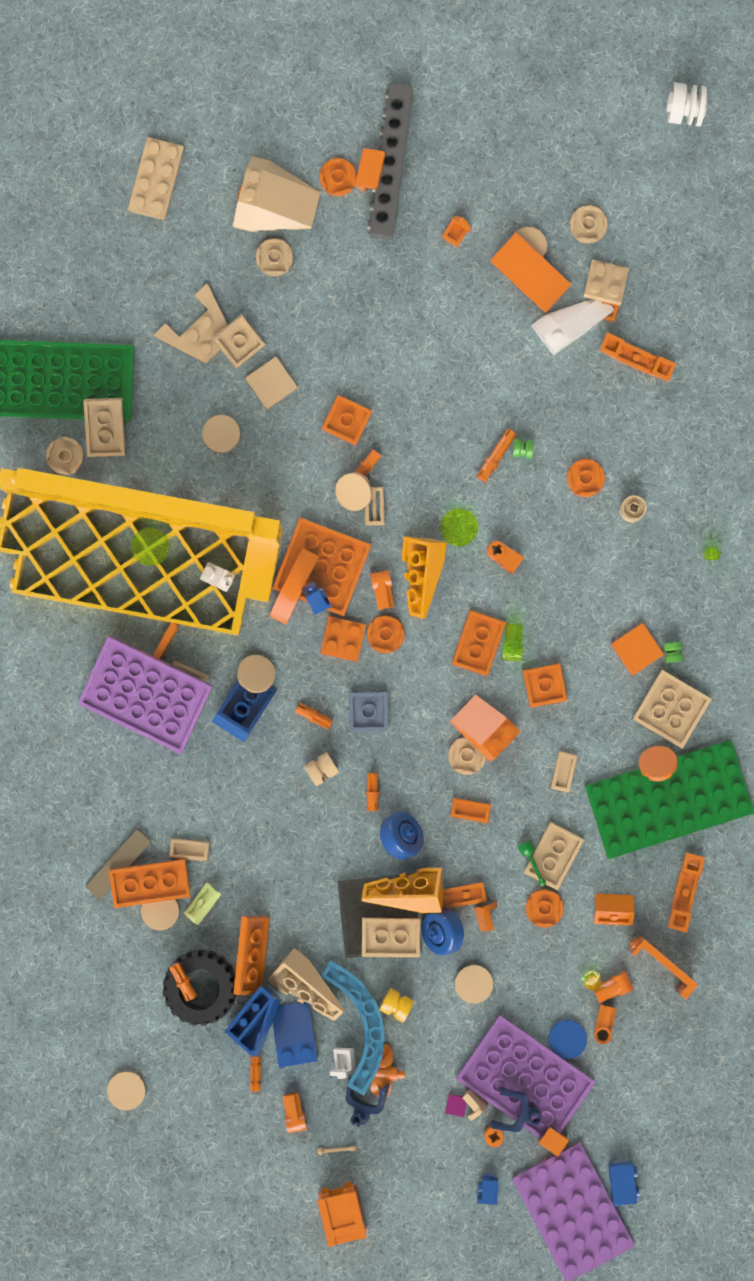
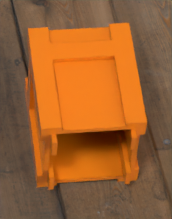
M350 1181L344 1183V1187L333 1190H329V1187L322 1188V1192L318 1193L319 1199H317L328 1247L367 1238V1227L356 1184H352Z

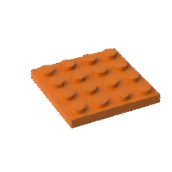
M299 518L272 589L278 592L281 591L302 548H305L320 556L306 585L315 582L318 588L322 587L332 606L326 610L344 616L371 544ZM302 592L299 597V600L307 602Z

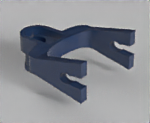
M386 1084L380 1089L378 1105L368 1104L359 1100L353 1094L354 1090L347 1086L345 1100L350 1106L354 1107V1113L350 1119L352 1125L355 1126L356 1124V1127H359L370 1119L371 1114H379L383 1111L390 1084Z
M499 1086L500 1095L520 1098L521 1109L518 1119L513 1125L491 1120L492 1129L520 1132L524 1123H530L534 1126L540 1124L542 1114L537 1107L529 1106L526 1093Z

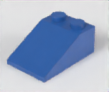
M237 681L213 718L212 723L244 742L277 690L270 686L264 692L251 693Z
M298 1002L278 1006L273 1019V1030L279 1068L318 1061L309 1004L307 1002H303V1004Z

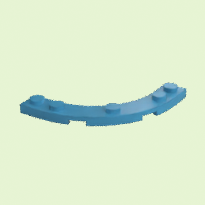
M330 960L321 975L322 979L349 997L357 1008L363 1023L365 1038L363 1054L346 1086L364 1096L382 1060L385 1041L383 1020L375 999L365 985L356 976Z

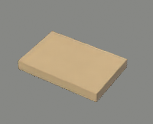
M123 398L84 399L87 457L125 456Z
M551 821L532 857L542 878L546 880V885L558 890L585 839ZM529 861L524 873L539 880Z
M362 917V957H420V918Z

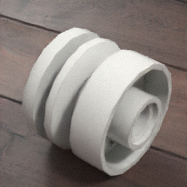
M673 82L671 93H669L667 100V123L681 124L683 116H687V125H691L693 117H695V126L700 127L707 109V86H701L699 94H697V85H693L691 92L687 93V84Z

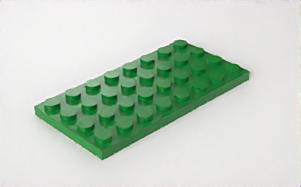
M0 340V417L85 420L84 399L123 398L124 422H131L135 346Z
M728 740L677 756L678 765L676 772L674 771L669 779L663 781L650 780L642 775L640 769H636L585 785L584 787L607 859L754 814L732 741Z

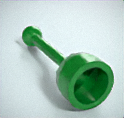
M530 840L519 845L518 849L522 855L529 857L539 879V885L544 886L546 880L542 878L532 857L534 845Z

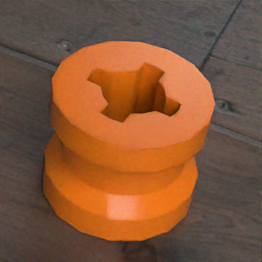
M492 1125L486 1128L484 1132L486 1143L491 1147L500 1146L504 1141L503 1131L492 1129Z

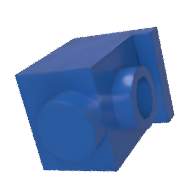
M311 582L301 589L314 615L332 607L322 587L318 588L315 582Z
M485 1173L482 1176V1182H478V1194H481V1196H477V1203L497 1205L499 1180L494 1174Z

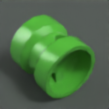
M515 438L512 457L524 456L527 459H532L534 440L522 441Z
M682 642L663 644L666 651L665 663L685 661L681 651L683 648Z

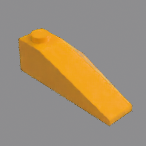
M404 536L402 561H407L408 572L404 573V577L410 583V589L406 592L409 615L422 619L426 618L445 562L447 542Z
M442 868L417 869V872L406 875V873L399 874L400 877L390 880L384 878L364 884L362 901L421 913L442 912L444 899Z

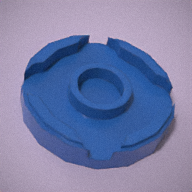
M563 1020L556 1023L551 1028L548 1036L552 1051L564 1059H572L581 1055L587 1044L585 1030L579 1023L572 1020Z

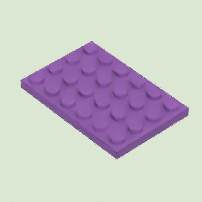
M109 635L78 704L182 754L214 685Z
M500 1014L456 1077V1080L515 1121H517L520 1113L521 1100L516 1097L500 1095L499 1086L526 1093L529 1106L537 1107L542 1114L539 1125L534 1126L530 1123H524L523 1127L540 1139L549 1127L561 1133L595 1084V1081L559 1057Z
M580 1142L566 1148L559 1156L553 1155L512 1177L565 1281H571L635 1247Z

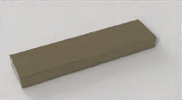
M137 829L86 885V888L100 900L111 888L109 870L130 867L151 841Z

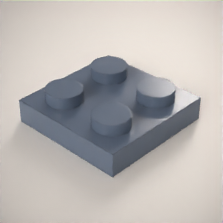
M387 692L349 693L350 731H388Z

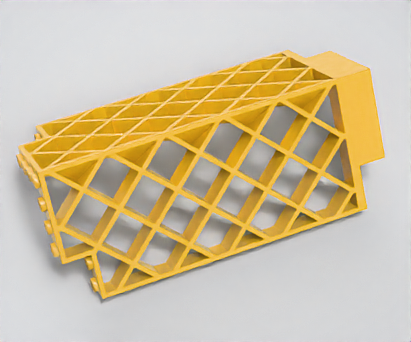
M1 468L0 489L7 493V498L3 499L2 509H4L3 517H0V552L19 555L18 559L16 558L14 562L15 578L12 577L10 582L12 593L240 636L246 599L268 603L270 601L283 533V526L279 520L258 517L254 512L33 470L17 468V471ZM18 494L29 497L33 504L10 519L14 495ZM50 500L76 506L80 513L58 528H55L41 506ZM96 509L121 514L126 522L102 538L88 515ZM35 510H38L52 532L28 547L14 525ZM84 518L98 541L74 556L60 534ZM142 518L169 523L173 531L151 546H148L134 523ZM8 527L24 551L4 548ZM131 527L145 550L121 565L106 542ZM188 527L201 528L215 532L219 540L195 556L180 532ZM177 535L192 558L167 574L152 551ZM234 536H244L249 539L244 565L241 564L226 542ZM56 537L70 557V560L47 575L32 552ZM222 544H224L239 566L230 573L236 576L243 571L235 612L217 587L211 585L186 602L171 579L194 563L203 573L204 567L199 560ZM103 546L117 569L93 584L78 561ZM149 554L164 577L140 593L125 570ZM28 556L42 576V579L23 591L19 590L25 558ZM75 565L89 588L71 600L62 598L51 580ZM121 573L136 596L119 608L109 607L97 589ZM168 582L183 605L165 617L155 616L144 600V597ZM47 584L55 596L33 592ZM214 590L230 614L212 626L203 625L190 606ZM93 592L101 605L81 602L80 600ZM140 601L148 614L126 609ZM186 609L195 623L172 618ZM234 618L232 630L218 628Z

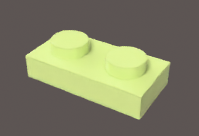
M206 883L184 914L193 923L199 925L221 894L212 885Z

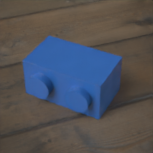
M631 1161L608 1163L613 1205L637 1204V1198H640L639 1186H635V1178H638L637 1166H633Z

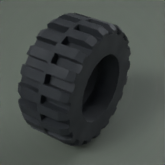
M206 949L192 950L181 955L172 963V965L180 963L186 975L194 970L203 969L215 976L219 987L218 994L207 1005L199 1006L186 1001L182 991L176 986L177 982L170 967L166 972L163 980L164 989L162 990L166 1000L165 1004L171 1009L172 1015L179 1017V1020L183 1023L186 1021L190 1023L189 1025L193 1026L196 1024L206 1026L209 1023L213 1024L220 1018H223L235 1002L234 984L236 973H234L232 965L226 961V958L222 955H217V952H209Z

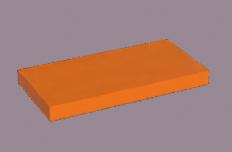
M516 232L490 260L501 273L544 313L572 285Z
M186 858L109 870L114 908L191 897Z
M270 916L241 917L234 984L235 995L254 994L260 986H263Z

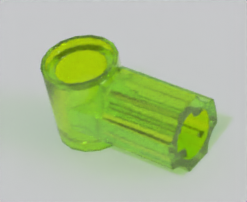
M506 623L502 661L521 662L523 624Z

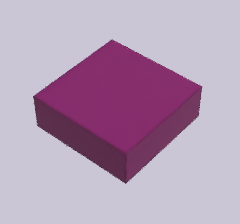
M449 1094L445 1114L464 1117L467 1103L462 1098L463 1096Z

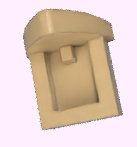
M468 1089L462 1098L473 1110L467 1116L472 1121L487 1109L488 1104L472 1090Z

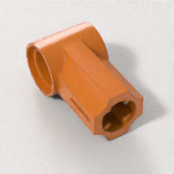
M389 570L370 573L378 610L394 607Z
M622 971L620 975L616 977L613 975L609 980L602 982L593 991L598 1002L601 1003L614 996L627 994L634 987L627 972Z
M600 1004L593 1031V1037L598 1043L607 1044L611 1041L617 1008ZM600 1030H606L607 1037L604 1040H599L597 1037Z
M299 1092L283 1095L287 1132L293 1133L307 1130Z

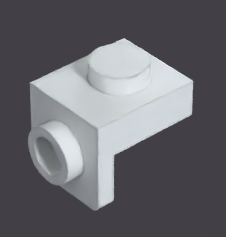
M208 562L200 580L227 592L235 575Z
M336 1048L333 1050L335 1069L330 1071V1076H337L338 1079L348 1078L356 1070L354 1048Z

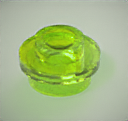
M706 547V550L702 551V555H704L705 560H719L722 551L718 550V547Z

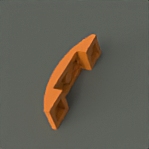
M606 333L599 351L653 377L665 381L670 380L676 363L661 356L652 355L624 342L625 340Z
M302 548L279 593L270 617L287 625L302 593L301 589L305 587L320 557L319 555Z
M690 853L685 854L672 901L668 928L687 933L694 896L705 857Z

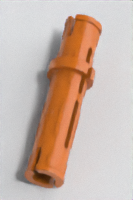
M506 429L491 455L484 460L483 467L476 475L479 480L486 483L494 469L498 468V463L517 436L515 432Z

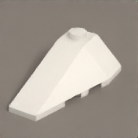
M590 299L548 313L531 326L554 356L602 321L606 316L610 315L614 309L609 304L604 303L603 305L602 301Z

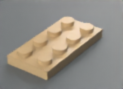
M147 137L128 211L161 220L166 219L184 146Z

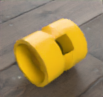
M390 988L379 1010L387 1015L392 1013L395 1019L404 1022L413 1006L414 1000L407 996L400 997L399 992Z

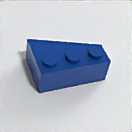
M260 986L224 1032L252 1057H259L281 998L269 987Z

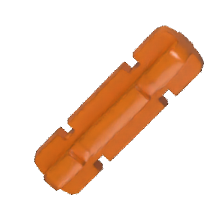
M261 1054L259 1057L250 1056V1062H252L250 1065V1080L252 1081L250 1082V1091L258 1092L261 1089V1083L259 1082L261 1081Z

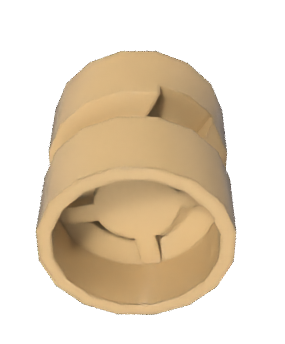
M639 496L627 497L619 507L620 516L627 522H637L646 513V502Z
M327 752L320 755L317 761L312 760L304 765L316 787L325 782L326 777L331 778L339 773Z

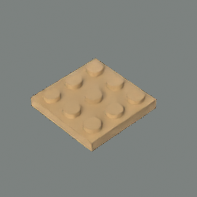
M661 670L632 719L683 749L712 699Z

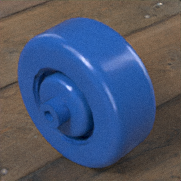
M397 812L385 818L381 823L380 839L385 850L392 857L406 860L421 851L424 843L423 832L414 817L405 812Z
M443 907L441 913H427L424 916L421 926L422 936L425 944L433 953L444 956L454 953L461 948L464 942V927L459 916L453 910Z

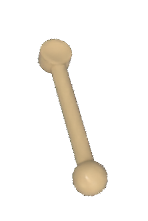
M357 1146L330 1149L320 1147L317 1149L318 1155H323L329 1152L356 1151Z

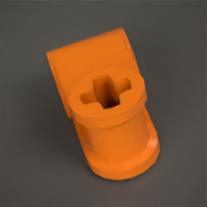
M494 541L487 547V555L511 574H514L524 559L518 552L510 549L500 541ZM496 546H499L500 548L498 551L501 553H497L494 555V550L492 549V547L495 548Z

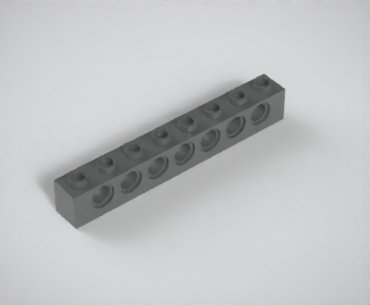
M390 83V89H386L385 101H388L387 108H383L382 120H385V127L380 129L379 138H382L383 141L382 146L378 145V150L384 151L386 155L378 188L372 189V194H375V201H371L369 213H373L372 220H368L367 231L370 232V237L393 240L413 86ZM394 103H400L402 105V108L396 110L392 107V105ZM393 121H396L400 124V126L398 128H392L389 124ZM395 140L397 145L390 147L387 145V142ZM391 158L395 163L388 166L385 164V160ZM385 177H390L392 179V182L390 184H384L382 182V179ZM381 196H388L390 198L387 203H382L379 199ZM380 214H384L387 216V220L380 222L377 220V217Z

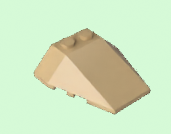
M251 156L240 191L233 227L249 232H257L258 230L276 231V229H311L321 192L272 161Z

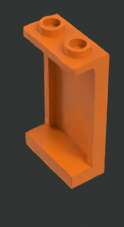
M634 937L628 944L630 947L628 951L634 956L643 948L677 976L682 982L675 991L684 999H687L698 986L695 981L643 937Z

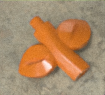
M384 1044L379 1069L370 1084L372 1093L378 1098L380 1089L384 1085L390 1084L388 1097L392 1088L391 1081H397V1078L405 1079V1071H398V1067H391L394 1056L389 1044Z

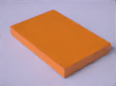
M470 610L452 665L488 677L506 622Z

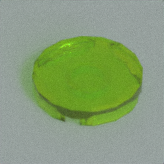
M454 509L443 517L440 524V532L448 544L455 547H463L475 539L478 532V523L470 511Z
M145 528L134 535L131 541V552L140 564L155 566L161 564L167 558L169 541L162 531L155 528Z

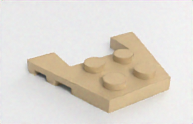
M208 284L194 295L205 306L207 311L179 337L165 323L154 334L155 338L205 364L221 351L212 338L227 326L226 320Z

